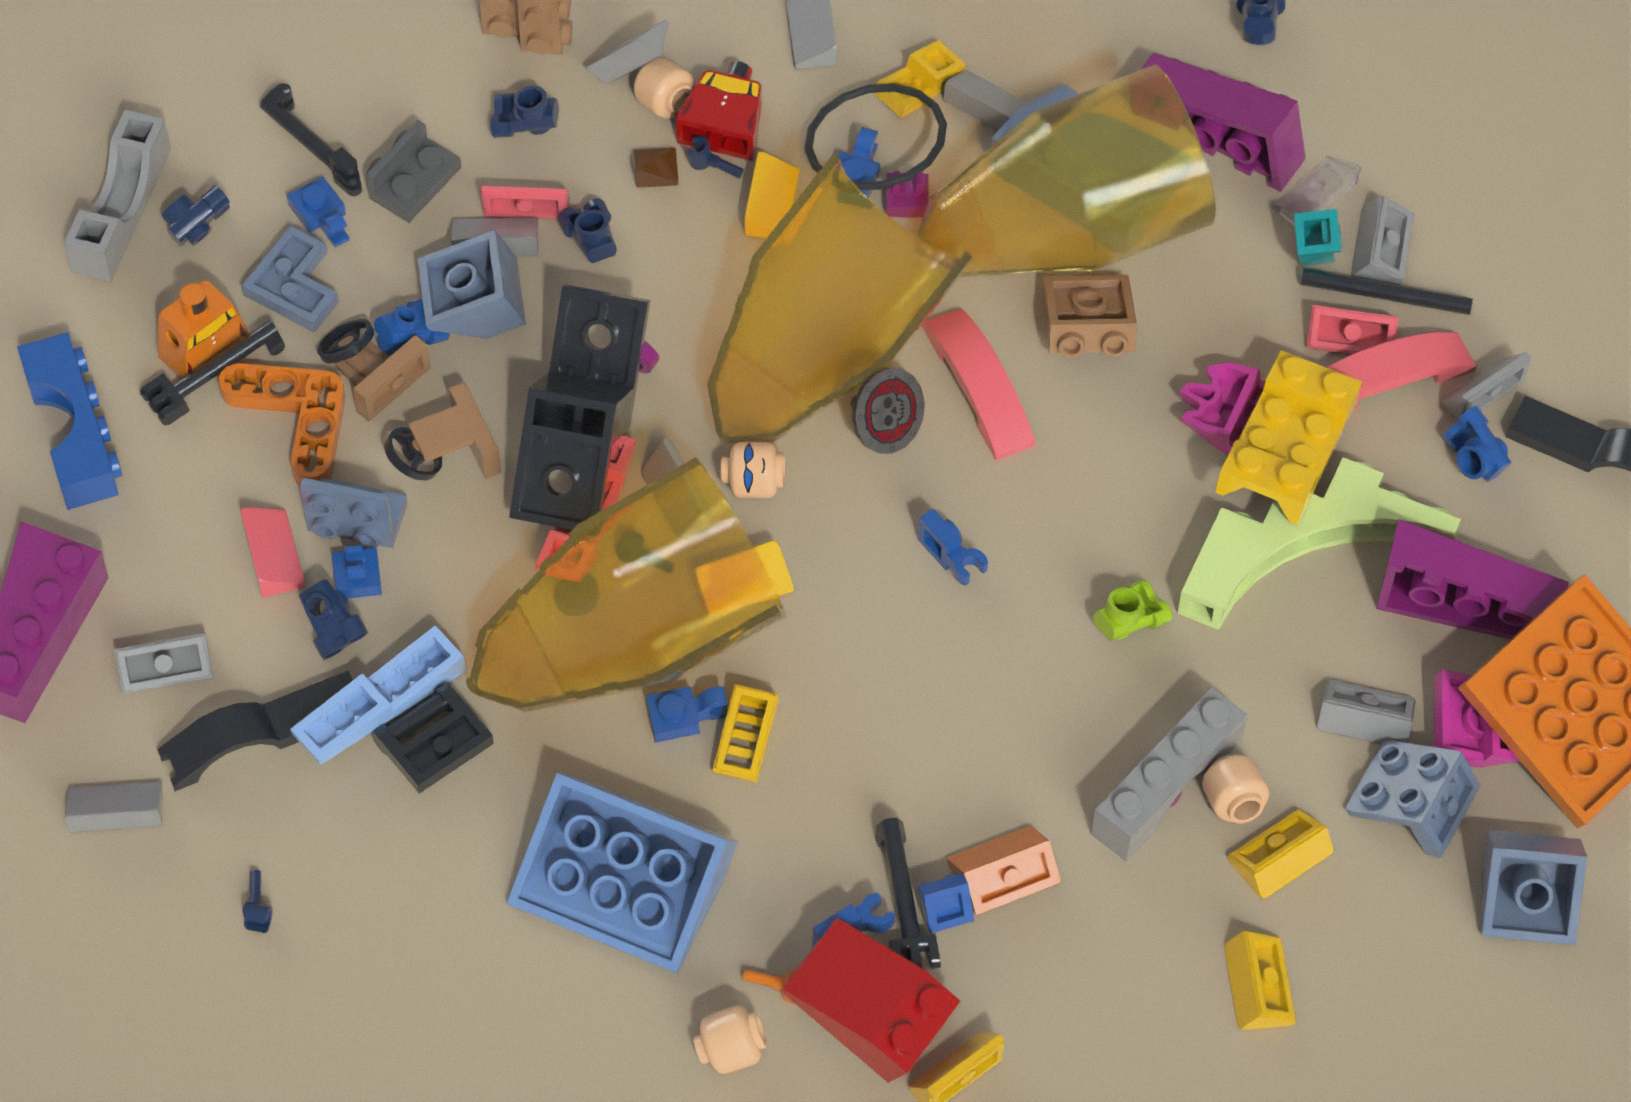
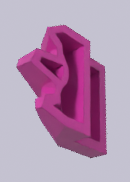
M1232 362L1207 366L1206 373L1211 380V385L1189 382L1179 390L1182 400L1196 409L1186 411L1180 418L1182 423L1226 455L1229 454L1235 441L1239 440L1263 392L1266 382L1261 380L1260 369Z
M1444 669L1434 675V747L1461 751L1471 767H1486L1520 761L1458 689L1471 675Z

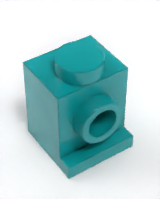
M1337 209L1294 213L1297 255L1301 266L1335 263V253H1340L1342 249Z

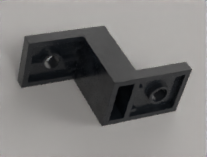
M567 284L562 286L549 372L529 387L509 518L591 534H597L599 531L612 445L631 426L651 300ZM601 324L609 330L611 341L607 347L599 348L590 342L588 332L591 326ZM563 470L570 475L572 488L569 492L559 493L551 487L549 476L552 471Z

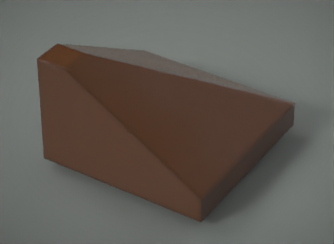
M676 147L634 150L637 188L679 185Z

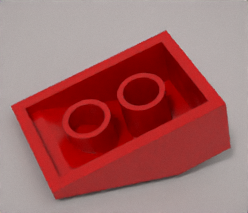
M838 918L832 922L780 990L888 1083L909 1072L961 1002L959 998L926 970Z

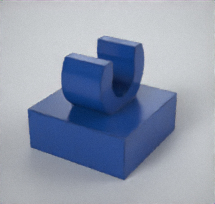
M362 545L344 547V552L332 553L337 591L342 592L347 599L382 595L377 548L363 549Z
M963 873L954 876L947 875L944 876V879L930 883L926 881L918 886L924 924L930 934L974 921L969 884Z

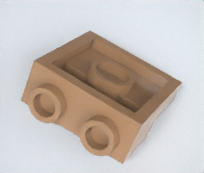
M480 0L483 34H493L499 37H520L521 51H531L537 54H562L563 45L571 44L573 22L568 20L571 0Z
M1129 275L1043 277L1046 335L1049 354L1061 353L1064 357L1076 358L1082 353H1105L1110 357H1119L1126 352H1135L1137 320Z

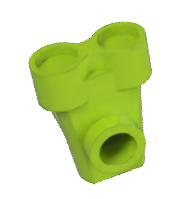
M1141 579L1127 587L1114 589L1108 597L1106 606L1096 611L1093 615L1094 624L1109 641L1125 639L1130 633L1145 627L1156 629L1172 620L1170 606L1165 600L1156 597L1151 584L1145 579Z

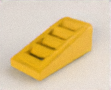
M737 684L734 685L712 770L713 773L749 782H758L779 705V694ZM744 706L765 711L764 718L739 713L740 708ZM736 722L761 727L760 733L755 734L735 729ZM732 738L756 743L755 751L730 745ZM727 754L753 760L751 768L726 763Z

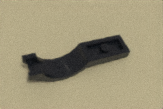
M1527 396L1524 397L1508 428L1506 438L1588 473L1595 468L1608 466L1626 469L1631 472V429L1612 428L1605 430Z
M349 670L264 704L258 702L236 703L216 709L197 719L157 749L161 761L169 759L176 773L170 779L174 791L198 783L202 773L213 762L240 748L265 744L274 745L281 750L298 743L299 741L292 735L290 729L353 681Z

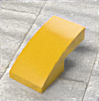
M937 40L910 54L906 67L877 81L876 84H900L921 90L933 99L944 90V85L950 78L965 70L967 64L940 40ZM897 92L873 93L901 119L925 105L915 97Z

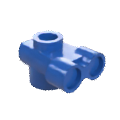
M423 299L409 301L406 306H399L394 312L377 317L374 322V330L378 334L376 338L377 345L384 353L390 356L415 335L422 341H425L427 345L447 341L450 333L431 331L426 327Z
M1477 405L1464 412L1457 422L1445 431L1442 436L1454 452L1458 451L1457 465L1464 476L1469 479L1483 477L1487 482H1490L1498 477L1512 462L1508 458V448L1505 442L1498 437H1494L1487 426L1488 419Z

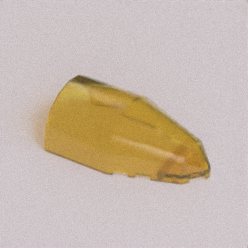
M1157 65L1149 66L1031 112L930 196L913 243L916 255L947 268L949 272L959 277L1015 275V273L1027 272L1055 273V271L1067 270L1095 271L1211 226L1215 221L1216 203L1207 162L1192 121L1168 76Z
M832 154L752 257L749 272L741 294L738 296L734 314L727 333L724 335L707 383L718 438L726 444L777 441L892 364L969 266L973 256L966 251L960 259L946 255L904 229L881 211L856 187L846 175L840 163V158Z
M695 457L579 523L568 534L570 538L551 558L547 557L540 564V570L521 590L518 588L479 630L475 645L477 652L470 678H467L466 684L468 689L475 695L522 712L666 685L787 617L775 585L743 526L710 473L700 460Z

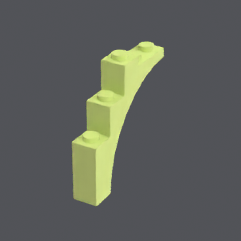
M1342 457L1324 498L1314 495V493L1312 494L1298 526L1288 521L1278 501L1275 499L1263 523L1255 521L1251 516L1243 512H1232L1221 507L1181 591L1177 614L1219 630L1234 604L1253 584L1289 560L1313 550L1343 543L1376 541L1392 543L1398 519L1455 540L1461 519L1452 516L1442 508L1429 507L1411 500L1401 492L1380 488L1384 475L1383 472L1375 470L1367 463L1354 462Z

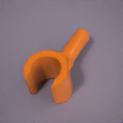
M797 968L789 970L784 977L745 969L743 980L781 990ZM780 991L781 997L785 1001L795 1004Z

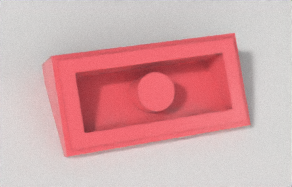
M482 186L481 189L484 216L557 219L561 211L569 208L570 192L567 189Z
M1313 305L1311 307L1306 348L1355 354L1370 347L1395 340L1399 317Z
M251 507L240 509L262 598L306 587L286 510Z

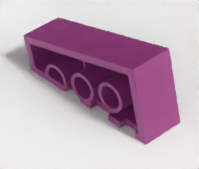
M1156 53L1149 57L1128 84L1134 116L1178 139L1183 134L1191 137L1193 142L1199 147V150L1212 157L1217 151L1237 161L1235 169L1250 176L1253 171H1256L1269 178L1268 186L1279 192H1282L1306 159L1298 101L1286 95L1276 94L1255 87L1250 83L1240 82L1219 75L1214 71L1204 70L1183 63L1178 59L1168 58Z
M1398 519L1386 563L1377 609L1511 640L1569 586V582Z
M22 521L20 522L0 593V714L26 723L109 577L100 550Z

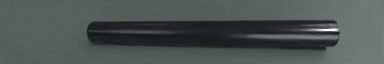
M1305 268L1303 269L1301 285L1466 315H1470L1473 298Z

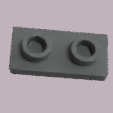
M418 120L409 130H404L397 136L391 149L382 158L375 159L369 166L366 175L369 199L410 223L461 169V159L427 138L426 124Z

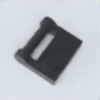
M448 683L437 688L434 691L435 696L388 727L381 725L371 732L378 748L392 760L419 794L494 744L493 735ZM446 710L448 713H451L404 745H401L399 742Z

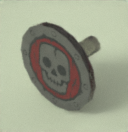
M885 367L872 373L861 384L857 394L851 399V408L853 409L852 421L855 434L863 446L875 453L893 454L905 448L916 437L924 417L925 401L923 391L916 378L901 368Z

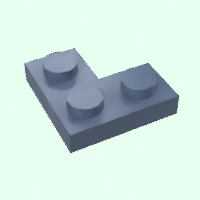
M290 226L243 283V296L315 332L339 302L337 292L308 278L326 256V244Z

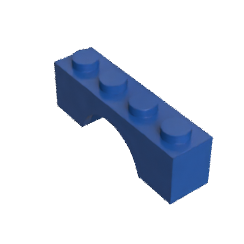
M68 332L17 346L34 405H46L61 409L74 419L68 436L61 444L50 451L67 510L118 496L114 478L123 475L116 452L107 453L104 446L105 442L111 441L104 416L95 418L92 409L100 406L93 381L86 383L83 381L81 373L88 372L89 369L82 347L73 349Z

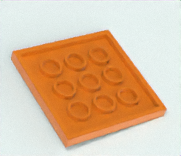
M1584 574L1568 586L1458 687L1461 693L1577 828L1586 825L1631 782V627Z

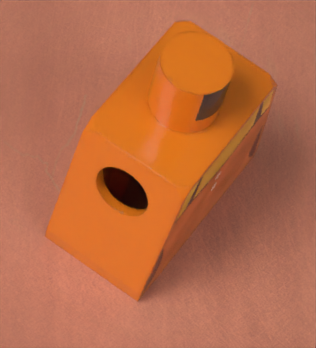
M204 280L198 284L190 283L181 289L180 297L163 309L158 316V357L181 379L248 335L249 332L235 306L209 281Z

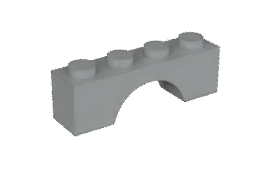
M124 110L110 140L108 169L100 195L89 211L78 210L64 241L72 273L112 282L171 150L164 118Z
M1211 687L1095 809L1091 835L1127 862L1156 832L1166 811L1187 784L1200 772L1209 768L1218 758L1227 756L1240 743L1243 737L1247 714Z

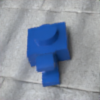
M862 127L858 134L853 154L840 151L831 173L834 176L854 182L876 181L880 173V163L874 162L872 159L878 147V143H875L878 131ZM828 181L826 183V194L866 206L872 190L855 191L831 184Z
M324 177L286 195L289 207L309 233L321 228L334 247L350 240L348 234L344 231V228L347 227V223L342 217L346 215L344 203Z
M934 508L920 517L918 541L945 571L949 568L953 571L955 579L964 586L969 584L970 573L964 568L966 565L976 566L983 574L987 572L988 560L985 554L977 549L963 548L961 546V533L951 520H944Z
M690 686L646 695L655 743L700 734L699 721L722 719L727 716L728 712L724 687L707 689L694 698Z
M879 893L870 894L857 907L850 904L814 926L812 948L836 918L860 932L883 933L894 925L895 914L891 911L882 917L872 915L871 911L881 905V896Z

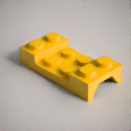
M1281 350L1239 440H1236L1220 470L1215 493L1224 496L1244 487L1278 501L1288 521L1298 526L1356 405L1362 381Z

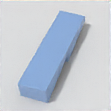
M434 626L370 677L366 678L363 673L292 727L290 729L291 733L318 764L322 765L381 725L389 722L434 693L443 684L449 683L465 673L467 668L464 656Z

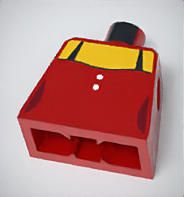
M733 61L729 64L726 74L712 70L703 72L677 115V144L694 147L693 137L702 136L709 141L711 152L749 161L754 160L762 108V85L758 81L750 80L753 70L748 64L741 61Z

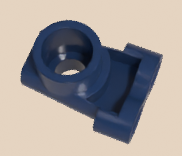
M1237 0L1236 8L1243 15L1244 41L1254 45L1272 43L1276 39L1277 16L1285 10L1286 0Z
M535 85L526 86L516 94H495L494 114L491 116L490 122L493 138L513 137L514 133L526 131L534 135H541L550 128H557L559 115L558 101L556 98H548L545 90Z
M214 185L201 196V199L196 204L187 194L179 197L162 213L161 217L169 225V235L180 247L187 241L194 246L211 232L212 228L208 224L212 220H217L230 209L228 205L230 200L217 185Z
M592 199L580 209L566 208L559 213L557 220L564 235L574 238L590 263L615 256L617 247L609 225L611 214L602 199Z
M327 579L317 582L298 595L317 637L313 643L323 660L335 656L345 647L368 634V630L358 614L352 616L349 612L350 605L347 597L342 592L334 590ZM322 600L325 602L326 605L323 614H321L320 612V604Z

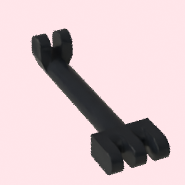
M283 83L273 88L261 101L260 108L332 170L335 184L350 196L359 195L362 192V184L357 160L343 147L336 151L333 150L290 112L295 107L290 85Z
M269 320L174 384H171L165 374L162 373L144 385L140 390V395L145 401H150L149 407L154 413H159L158 419L161 423L169 425L190 411L183 398L219 375L227 366L236 364L263 345H265L272 356L278 355L284 350L285 343L274 324Z
M899 818L884 819L876 825V841L878 847L885 846L902 935L901 939L889 940L888 947L901 956L909 954L910 961L921 968L920 952L927 951L931 969L941 968L936 933L920 934L904 843H906L904 824Z

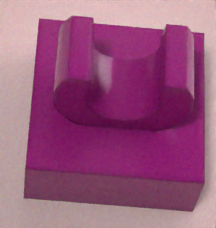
M894 171L893 173H886V179H889V178H892V177H895V176H898V175H901V174H904V173H900V171ZM921 172L910 181L886 188V217L928 218L929 173Z

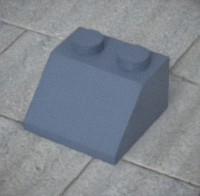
M496 230L418 258L425 324L429 330L487 339L526 324L517 257Z
M1488 830L1482 870L1481 936L1575 945L1587 864V854L1581 839Z

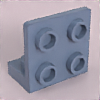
M302 478L300 492L308 531L314 532L323 538L332 539L340 537L355 540L367 547H394L408 504L406 495L321 478L320 481Z
M1384 740L1346 805V810L1350 816L1410 826L1426 855L1442 857L1478 792L1480 784L1461 751Z

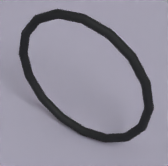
M896 83L869 84L842 93L820 109L807 128L804 150L812 169L829 183L855 191L883 190L910 181L932 165L945 145L947 122L939 104L921 90ZM897 92L915 97L932 109L939 125L937 142L922 162L904 174L883 181L854 182L830 173L819 164L813 150L816 129L828 113L847 100L868 93Z

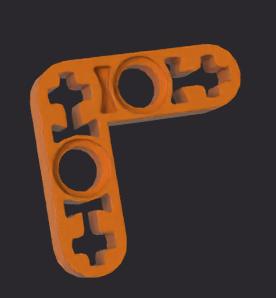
M245 363L232 364L221 371L218 378L220 393L224 402L229 406L299 413L291 456L293 477L297 484H301L302 478L318 481L321 478H331L345 406L344 384L339 375L327 370ZM243 380L246 382V384L241 386L240 390H233L232 387H235L238 381ZM259 381H262V393H257ZM279 382H288L294 386L293 391L286 396L279 397L270 392L271 388ZM324 388H331L332 391L327 394L326 408L320 407L319 394H322ZM316 422H323L331 427L329 432L321 437L311 436L306 431L311 424ZM310 450L317 452L318 465L314 467L313 472L305 471V468L310 465Z

